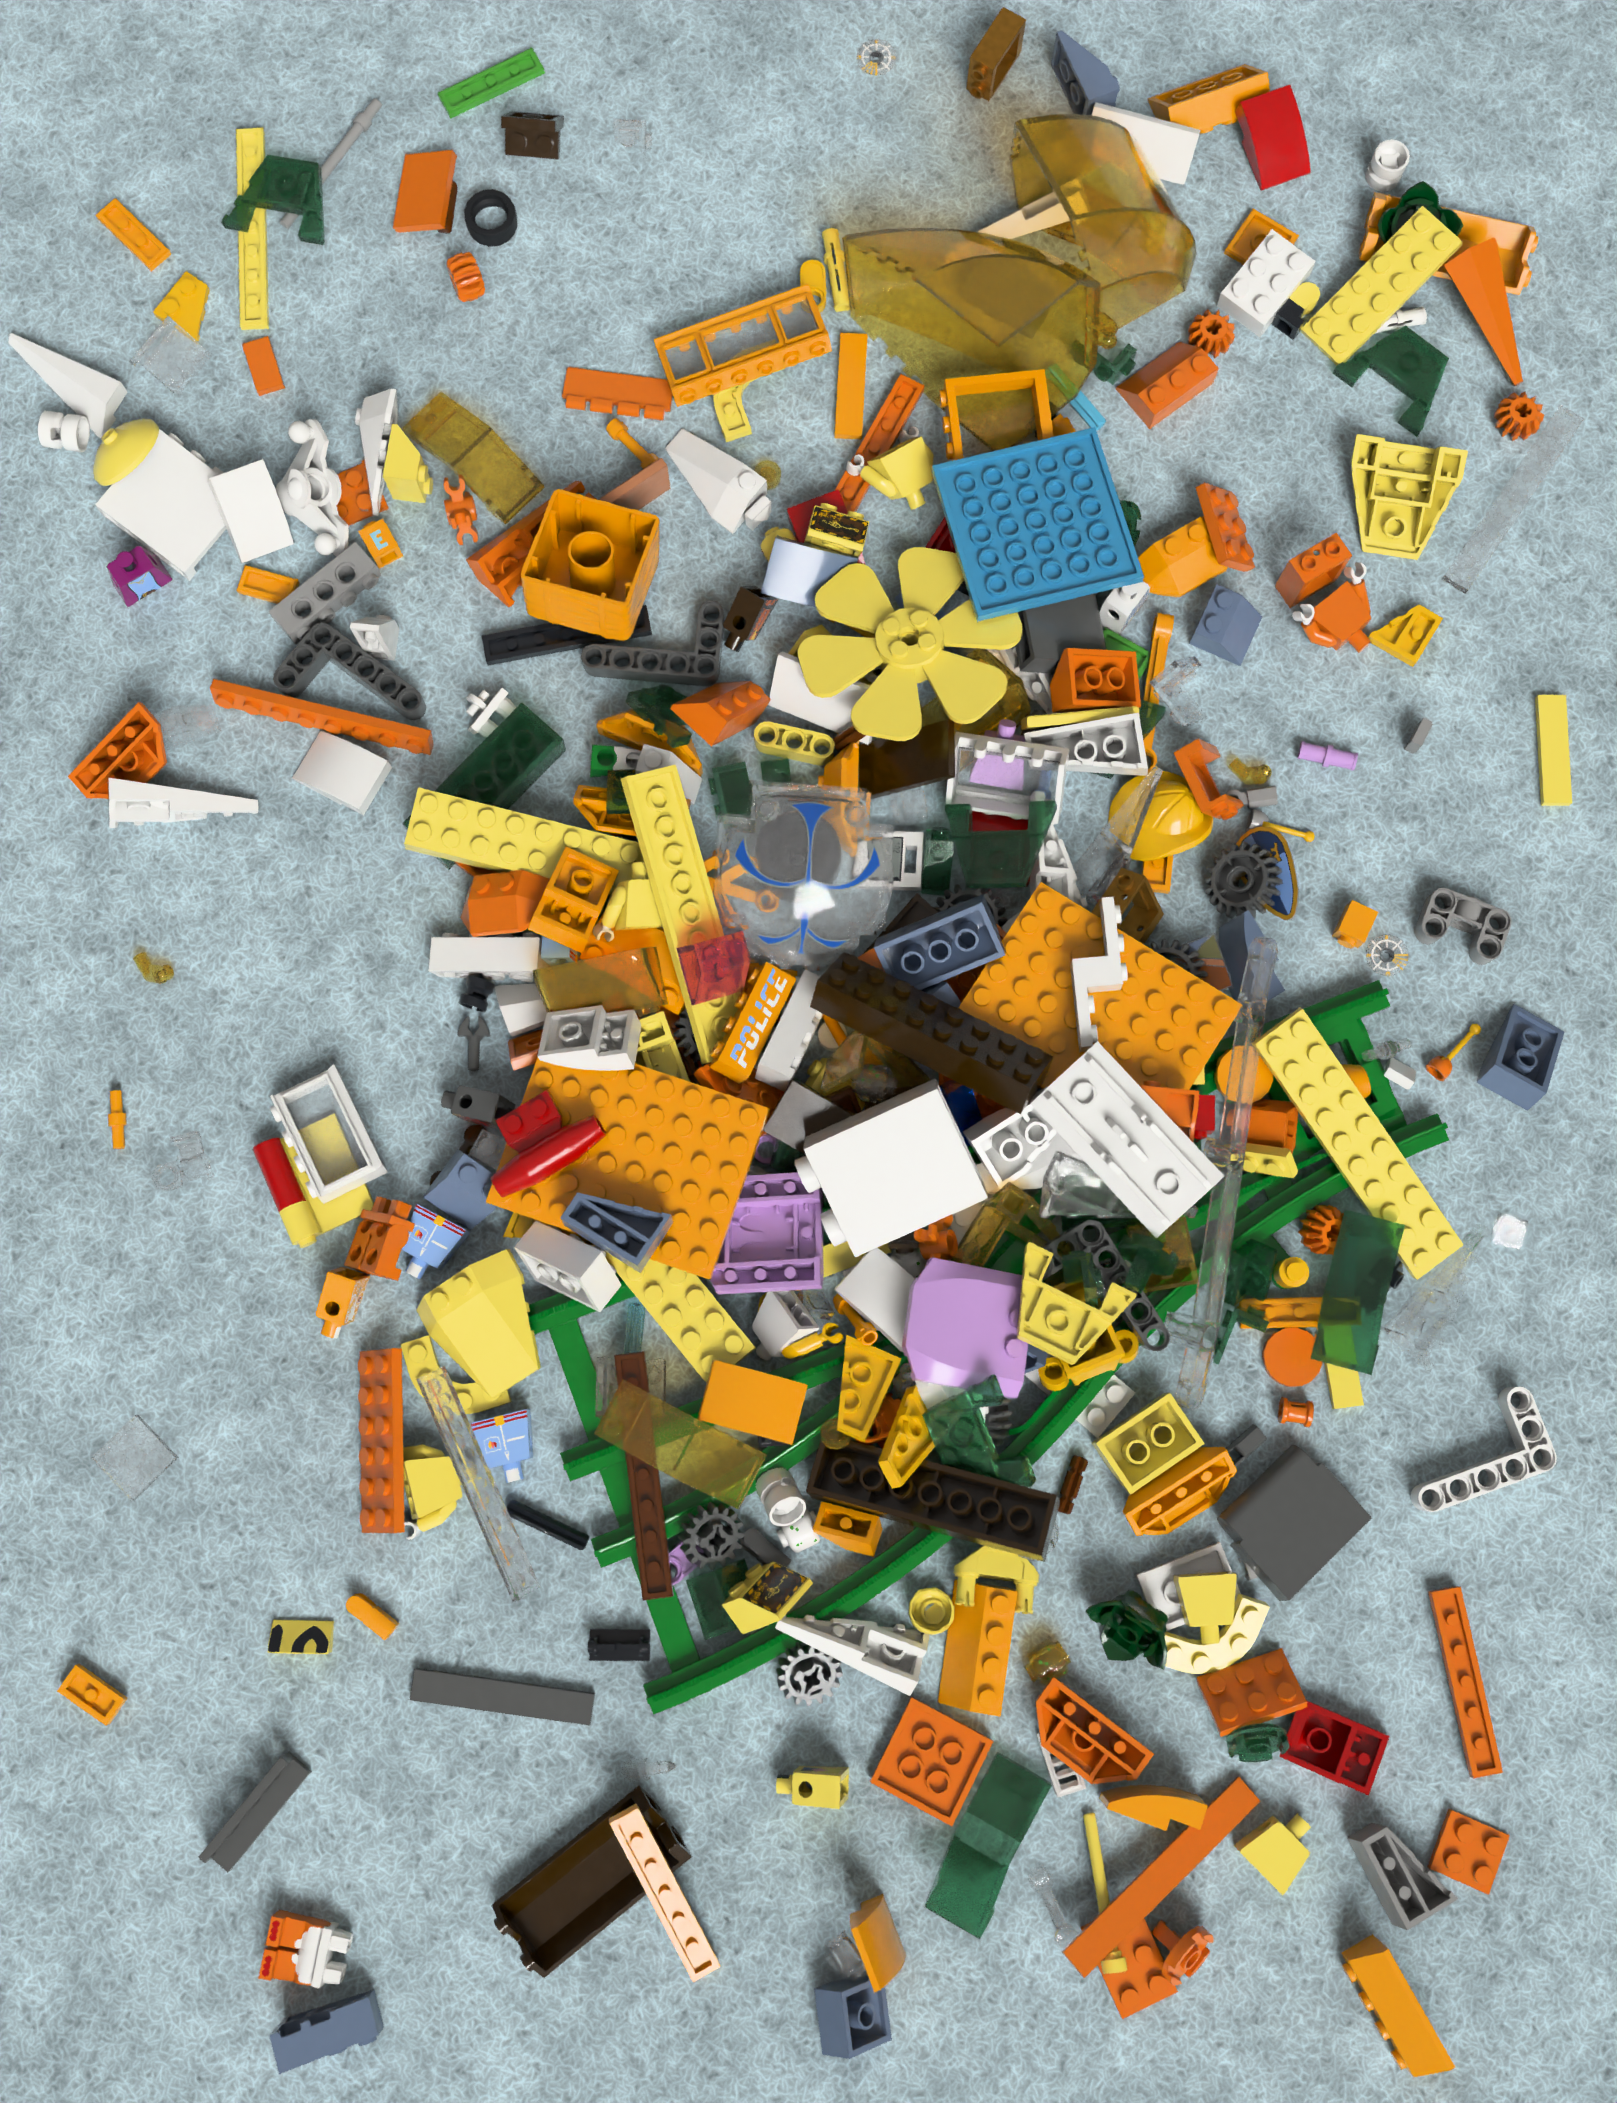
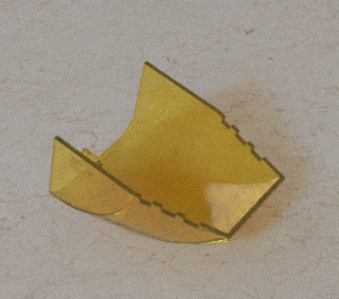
M1051 114L1020 119L1014 123L1013 135L1015 138L1012 139L1013 146L1010 150L1012 154H1010L1009 159L1017 210L1053 191L1070 219L1076 243L1083 242L1084 249L1078 251L1080 261L1087 260L1088 267L1082 270L1083 277L1086 281L1092 280V283L1087 285L1086 289L1091 339L1093 342L1108 336L1186 291L1197 255L1195 239L1137 139L1127 128L1109 119L1079 114Z
M882 229L848 234L842 238L851 318L873 341L878 337L881 338L889 347L885 350V353L891 359L897 355L907 365L903 372L909 378L916 375L925 385L923 393L939 408H941L939 390H943L945 379L1045 369L1052 417L1077 397L1097 363L1098 345L1108 350L1116 346L1117 336L1115 334L1118 331L1117 323L1104 312L1099 311L1101 283L1076 266L1046 251L991 234L957 229ZM1031 388L956 396L959 424L992 451L1016 446L1036 430Z

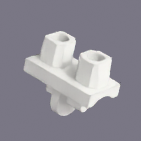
M501 688L488 705L484 702L490 695L485 690L478 697L471 693L466 697L471 704L466 711L468 715L473 717L478 710L481 711L480 715L469 727V732L473 735L478 733L490 741L494 738L500 727L491 721L489 717L495 711L507 720L517 708L506 697L508 695L506 690Z

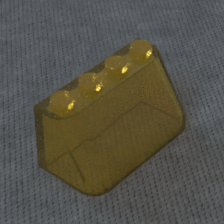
M657 947L638 948L532 970L534 982L547 1013L602 1005L606 1013L634 1009L635 1011L642 1010L643 1015L660 1012L659 1006L668 1004Z

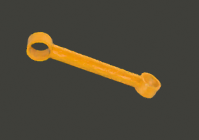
M1158 612L1155 615L1152 627V644L1140 713L1145 753L1151 759L1148 772L1152 771L1157 763V756L1152 746L1168 643L1174 624V615Z

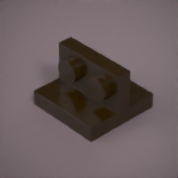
M515 111L502 115L501 128H505V155L559 159L560 129L564 127V116Z

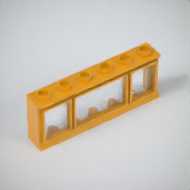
M809 283L653 339L677 407L690 404L695 400L717 394L728 388L742 385L753 379L770 375L778 370L795 366L800 362L820 357L832 351L828 331L812 295Z

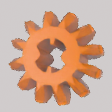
M461 252L449 258L446 265L458 298L462 302H466L483 296L485 293L484 282L473 255L470 252Z
M1208 309L1204 312L1203 316L1197 314L1188 329V344L1202 348L1207 355L1211 352L1214 358L1218 357L1220 352L1225 354L1235 338L1233 333L1235 329L1234 324L1228 323L1229 315L1221 317L1219 309L1215 314H1211Z
M1526 391L1521 393L1520 396L1513 392L1508 398L1501 400L1494 418L1498 420L1495 428H1504L1502 437L1511 433L1512 441L1517 440L1519 436L1524 441L1531 434L1533 435L1538 431L1544 414L1540 413L1543 404L1534 403L1536 396L1529 399L1527 398Z
M1316 1205L1313 1210H1306V1219L1300 1220L1303 1228L1298 1231L1303 1236L1301 1243L1316 1254L1333 1255L1336 1249H1342L1341 1242L1342 1240H1347L1345 1232L1350 1228L1345 1223L1347 1216L1331 1205Z

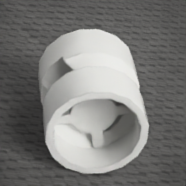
M1385 140L1378 145L1365 174L1366 182L1372 189L1379 192H1388L1398 185L1409 163L1410 154L1407 147L1397 140Z
M43 411L38 423L39 441L43 447L55 449L64 447L69 451L84 452L87 449L90 436L88 419L82 415L67 414L65 416L60 412Z
M774 1468L760 1476L756 1483V1492L764 1505L769 1520L777 1526H787L798 1521L805 1513L806 1503L797 1488L792 1474L784 1468Z

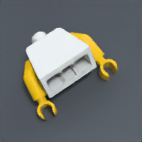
M793 1290L766 1292L759 1299L758 1312L752 1324V1329L761 1341L756 1349V1353L764 1360H770L772 1357L791 1359L805 1355L822 1347V1342L828 1340L831 1343H839L844 1337L841 1333L830 1337L831 1331L839 1327L831 1322L826 1323L822 1333L817 1334L820 1329Z

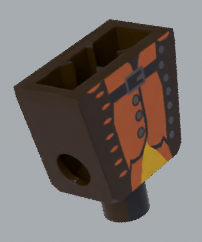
M741 586L723 624V627L730 631L724 645L733 651L739 652L745 640H755L778 599L762 594L761 589L756 586Z

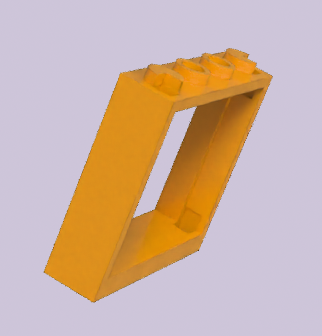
M1045 369L945 379L944 388L939 390L940 407H945L946 416L942 417L943 433H948L949 442L946 443L947 460L952 459L954 461L964 458L956 396L1031 388L1038 440L1054 437Z

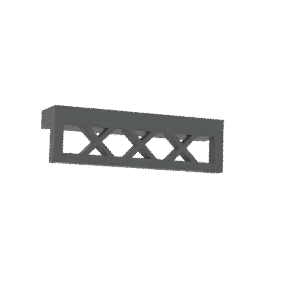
M290 1752L281 1756L198 1858L204 1863L213 1859L226 1872L231 1871L312 1771Z

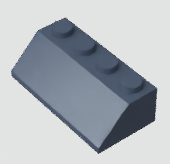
M984 894L876 938L874 945L876 954L886 973L906 981L920 990L1006 955L995 919Z

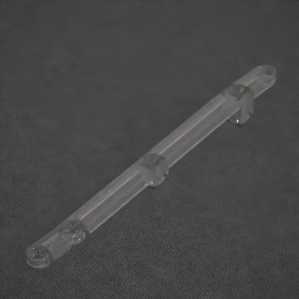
M1256 937L1249 948L1237 1001V1015L1233 1020L1236 1022L1220 1135L1219 1139L1207 1137L1203 1154L1216 1166L1224 1177L1211 1189L1193 1316L1167 1311L1164 1323L1170 1334L1169 1343L1185 1347L1175 1400L1180 1407L1192 1411L1197 1410L1203 1401L1221 1324L1259 1054L1252 1045V1042L1262 1036L1267 998L1278 952L1277 943L1273 938Z

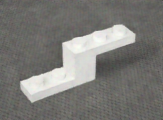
M1103 897L1100 902L1105 956L1072 959L1070 964L1079 1052H1086L1093 1046V1043L1098 1041L1097 1026L1091 1025L1090 1013H1095L1093 995L1088 996V993L1121 990L1123 981L1128 979L1126 963H1121L1120 952H1124L1123 934H1118L1117 923H1121L1120 905L1115 906L1114 897Z

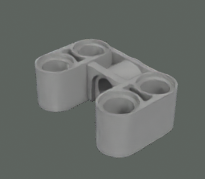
M1439 888L1424 901L1414 933L1417 940L1426 945L1433 944L1443 937L1449 926L1472 934L1473 938L1468 952L1469 957L1478 965H1486L1500 956L1512 920L1509 913L1504 909L1497 908L1477 898L1460 894L1448 888ZM1435 898L1441 899L1444 902L1445 909L1437 907ZM1489 919L1497 921L1499 930L1491 927ZM1426 924H1430L1435 928L1436 935H1431L1426 931ZM1480 944L1489 948L1490 956H1486L1481 952Z

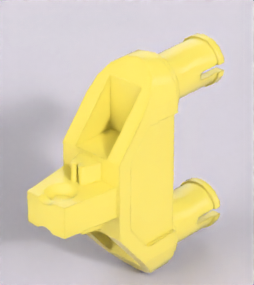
M983 1545L954 1565L953 1573H955V1577H958L956 1605L975 1606V1581L980 1577L1013 1582L1016 1585L1017 1591L1015 1613L1033 1614L1034 1587L1039 1583V1574L1026 1557Z

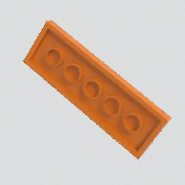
M402 1348L360 1351V1359L358 1361V1371L360 1373V1390L358 1393L360 1421L358 1428L361 1434V1450L359 1452L361 1464V1481L359 1484L361 1512L359 1518L362 1525V1533H403L405 1531Z

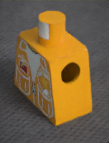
M340 1267L327 1272L316 1311L317 1317L325 1319L321 1330L322 1335L338 1338L342 1325L354 1321L370 1275L346 1267Z

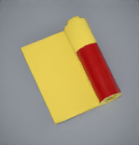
M332 1114L299 1130L325 1186L359 1170V1166L336 1114ZM284 1138L266 1140L257 1144L252 1149L292 1245L299 1244L300 1248L310 1246L317 1242V1236L360 1217L363 1209L371 1211L374 1201L366 1183L325 1204L318 1197L312 1198L305 1184L310 1181L306 1171L302 1173L299 1171L293 1158L298 1154L294 1146L288 1147Z

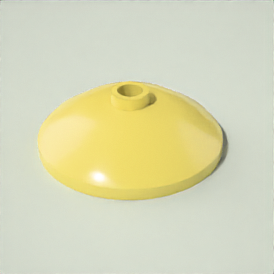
M142 418L125 422L115 429L110 428L102 436V443L96 452L93 465L94 479L100 485L108 486L120 481L131 473L153 448L158 438L159 426L152 419Z

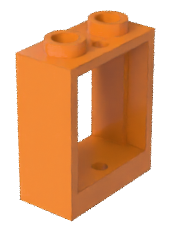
M1336 532L1290 559L1275 587L1289 608L1334 583L1352 557V554ZM1313 551H1318L1319 555H1314Z

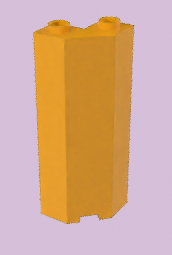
M1374 192L1364 228H1366L1364 238L1360 244V260L1367 262L1384 245L1378 231V222L1387 209L1395 208L1398 205L1400 197ZM1451 209L1459 216L1463 223L1462 230L1457 236L1463 242L1462 246L1444 264L1468 248L1495 237L1506 292L1520 295L1522 288L1528 286L1532 271L1529 270L1527 259L1529 253H1534L1539 237L1536 236L1534 226ZM1444 264L1432 275L1452 280Z

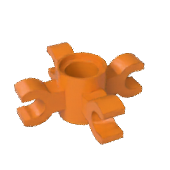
M459 475L460 484L457 487H452L449 484L448 477L444 478V489L450 495L449 499L444 500L449 525L452 526V529H457L458 525L457 542L459 545H463L462 536L465 533L472 535L474 543L478 541V532L472 526V521L477 520V513L473 496L469 492L463 494L465 479L463 475Z
M952 1214L929 1224L928 1230L920 1228L914 1231V1239L919 1242L920 1252L925 1260L933 1257L943 1260L951 1259L962 1263L963 1251L958 1248L957 1237L954 1231L948 1230L953 1222Z

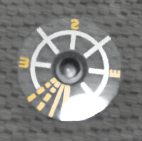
M868 40L858 49V65L868 74L882 75L890 71L895 65V50L885 40Z
M1384 934L1371 940L1366 950V958L1373 971L1380 975L1392 976L1404 970L1408 963L1409 953L1407 946L1401 939L1394 935ZM1387 954L1388 959H1385L1383 955Z

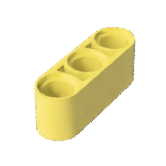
M767 721L759 723L754 730L755 746L764 754L818 766H825L834 758V741L827 734ZM763 734H771L774 737L771 742H763L759 738ZM790 740H798L802 745L795 749L790 748L787 743ZM826 746L829 752L820 755L815 752V748Z

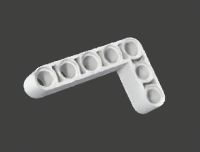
M1508 1387L1503 1389L1498 1396L1499 1407L1515 1444V1450L1418 1484L1413 1488L1410 1495L1414 1507L1422 1511L1436 1512L1551 1470L1556 1464V1453L1531 1392L1524 1387ZM1514 1392L1520 1397V1404L1517 1408H1514L1510 1401L1511 1395ZM1525 1421L1529 1422L1532 1429L1527 1437L1522 1432V1425ZM1536 1450L1541 1451L1543 1455L1540 1465H1537L1533 1459ZM1510 1459L1515 1464V1472L1511 1476L1505 1468L1506 1463ZM1481 1470L1486 1471L1488 1475V1480L1483 1486L1478 1481V1474ZM1456 1479L1460 1484V1492L1454 1496L1450 1491V1484ZM1427 1489L1433 1496L1432 1502L1428 1506L1422 1501V1494Z

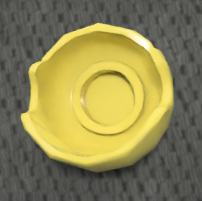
M936 1587L919 1589L909 1602L908 1615L912 1625L917 1630L925 1634L934 1635L946 1631L952 1624L955 1606L950 1596ZM935 1603L934 1605H932L930 1608H928V1609L925 1611L926 1607H927L929 1604Z

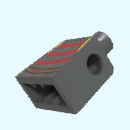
M459 1085L456 1092L446 1090L441 1099V1106L451 1109V1114L456 1117L497 1130L500 1129L496 1120L514 1110L516 1105L500 1094Z

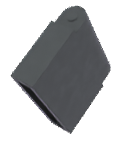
M1095 593L1018 612L1023 634L1015 647L1019 668L1022 672L1054 674L1062 653L1066 648L1107 650Z
M1291 1445L1217 1517L1220 1526L1233 1539L1230 1546L1251 1567L1279 1601H1290L1372 1519L1323 1463L1315 1464L1296 1445Z

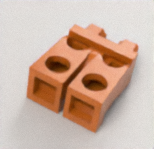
M376 1196L372 1210H362L360 1218L364 1220L360 1222L344 1266L366 1274L398 1281L402 1270L396 1268L401 1249L408 1241V1231L413 1232L415 1223L407 1221L412 1205L392 1199L391 1201Z

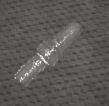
M1407 1038L1394 1042L1388 1040L1379 1043L1375 1048L1363 1051L1362 1058L1365 1062L1379 1058L1386 1060L1396 1056L1398 1052L1410 1049L1411 1043Z

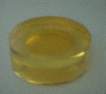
M769 460L762 461L756 465L754 471L767 480V490L776 488L781 481L780 467L775 462Z
M838 1418L825 1421L821 1427V1440L825 1446L831 1449H841L847 1446L851 1440V1436L837 1431Z

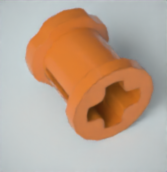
M1281 1397L1278 1410L1279 1423L1285 1424L1287 1421L1301 1423L1307 1428L1311 1426L1314 1414L1313 1401L1307 1400L1305 1403L1288 1401V1398Z

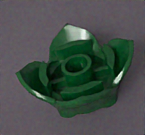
M1422 181L1410 187L1402 195L1395 208H1389L1382 214L1378 222V231L1385 244L1422 206L1456 236L1461 232L1463 223L1454 211L1439 206V197L1435 189Z
M1128 1590L1125 1595H1118L1113 1600L1099 1602L1086 1609L1085 1612L1092 1621L1104 1625L1101 1632V1643L1107 1660L1129 1661L1144 1653L1143 1657H1146L1152 1666L1164 1670L1168 1654L1165 1641L1168 1617L1163 1611L1155 1609L1149 1603L1142 1600V1597L1133 1590Z

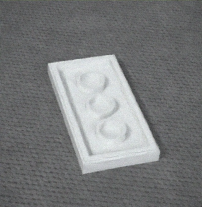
M1095 102L1081 158L1184 185L1200 129Z
M782 651L777 657L769 696L771 700L768 705L834 732L841 733L852 725L851 710L870 685L856 681L835 696L828 698L817 697L810 693L806 686L798 657ZM866 735L859 741L868 745L872 742L873 736Z

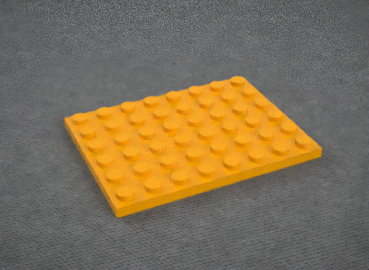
M1040 882L1002 940L1006 955L987 963L958 1008L1053 1056L1045 1080L1040 1087L1044 1089L1052 1084L1085 1053L1079 1052L1070 969L1071 961L1076 958L1105 956L1101 918ZM1117 928L1118 934H1123L1124 952H1120L1121 963H1126L1128 979L1123 981L1121 990L1088 993V996L1093 995L1095 1013H1090L1091 1025L1097 1026L1098 1042L1138 1085H1143V1081H1157L1162 1083L1161 1087L1190 1090L1243 1005Z
M537 1058L521 1105L547 1090L551 1093L563 1116L562 1127L595 1115L602 1124L606 1136L578 1160L534 1186L506 1197H501L492 1184L486 1203L573 1233L575 1232L564 1226L561 1216L577 1192L612 1200L619 1204L642 1207L645 1210L657 1213L671 1214L674 1223L650 1259L711 1280L770 1109L635 1064L634 1069L597 1071L554 1065ZM508 1144L505 1146L497 1171L519 1153L508 1146Z

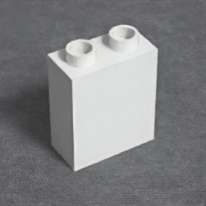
M936 1078L805 1137L803 1150L806 1155L794 1161L807 1192L811 1193L822 1188L832 1208L820 1213L822 1224L833 1246H837L847 1241L854 1257L988 1198L983 1179Z

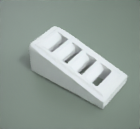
M1039 1732L1036 1733L1055 1795L1062 1797L1086 1789L1083 1777L1071 1768L1055 1772L1054 1767L1065 1763L1058 1758L1051 1759L1050 1754L1052 1753L1041 1746ZM1075 1775L1076 1780L1059 1784V1779Z

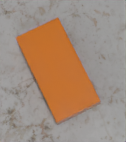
M266 336L243 343V350L258 395L262 396L284 389L285 385L269 337Z

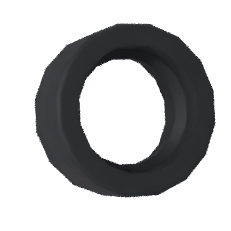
M494 189L482 190L474 194L467 201L464 209L465 222L471 237L476 242L488 247L500 246L508 242L515 235L518 226L516 210L511 199L506 194ZM495 206L505 210L507 214L506 221L495 229H484L476 224L475 217L484 208Z

